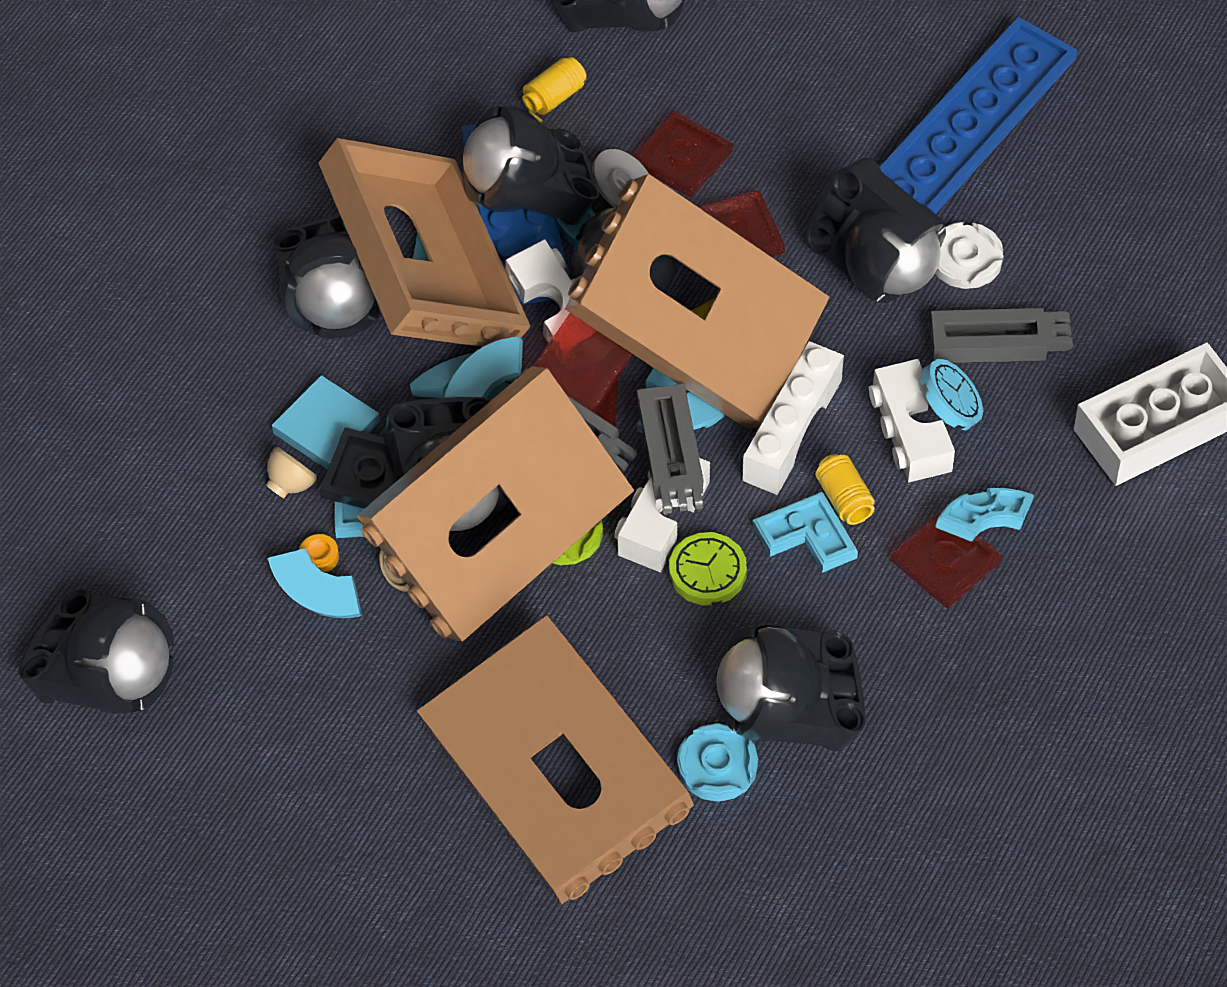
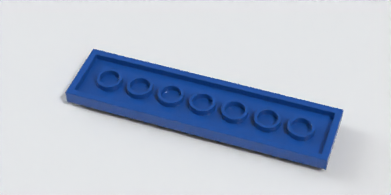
M1017 17L880 166L881 172L916 201L937 213L1076 60L1077 49L1024 19Z

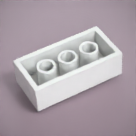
M1207 342L1078 404L1074 431L1114 485L1117 486L1227 432V367Z

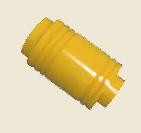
M573 57L559 59L523 87V102L525 106L533 113L546 115L583 87L586 80L584 68Z
M832 454L825 457L819 463L815 476L838 516L850 525L865 521L874 512V498L847 455Z

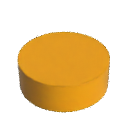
M311 535L300 545L299 550L306 548L314 565L324 573L334 569L339 561L337 543L328 535Z

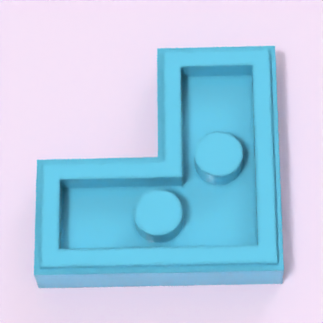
M823 492L753 520V528L770 557L805 543L822 573L857 559L858 551Z

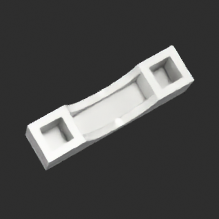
M810 341L808 342L744 454L742 481L778 495L794 466L800 443L810 421L819 408H827L842 381L844 355Z

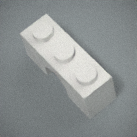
M544 239L508 258L505 271L523 304L536 297H548L558 303L561 310L555 316L544 321L543 336L561 365H563L581 343L591 339L599 331L565 310L571 298L568 296V291L575 278L570 280L564 270L566 264L562 255L556 248L551 250Z
M918 359L875 369L873 385L869 386L871 403L874 408L879 407L882 413L880 420L883 434L886 439L891 438L894 444L892 453L895 465L898 470H904L908 483L952 472L955 454L943 420L921 423L910 417L913 414L928 411L925 393L929 390L926 383L921 385L922 367Z
M699 458L704 480L703 493L701 494L703 496L710 483V462ZM684 463L667 465L669 477H671L670 467L680 466V475H686ZM649 470L647 484L644 488L639 487L635 492L631 503L632 511L628 518L622 517L620 519L614 538L618 539V556L661 573L677 543V522L660 514L663 511L661 499L655 500ZM686 497L688 511L694 512L695 508L692 497ZM672 499V507H678L677 499Z

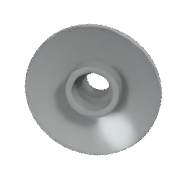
M618 149L604 150L595 158L592 165V172L596 179L598 191L613 207L619 206L621 202L619 194L627 181L648 174L647 170L636 158Z

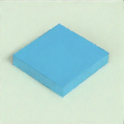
M321 375L272 424L273 434L328 470L344 428L370 433L380 423V416L378 412Z

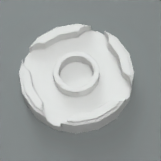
M963 222L946 226V236L940 248V261L935 272L937 277L950 286L963 289L979 288L992 282L1000 273L1003 263L1002 242L996 234L985 226L973 223L972 226L963 225Z

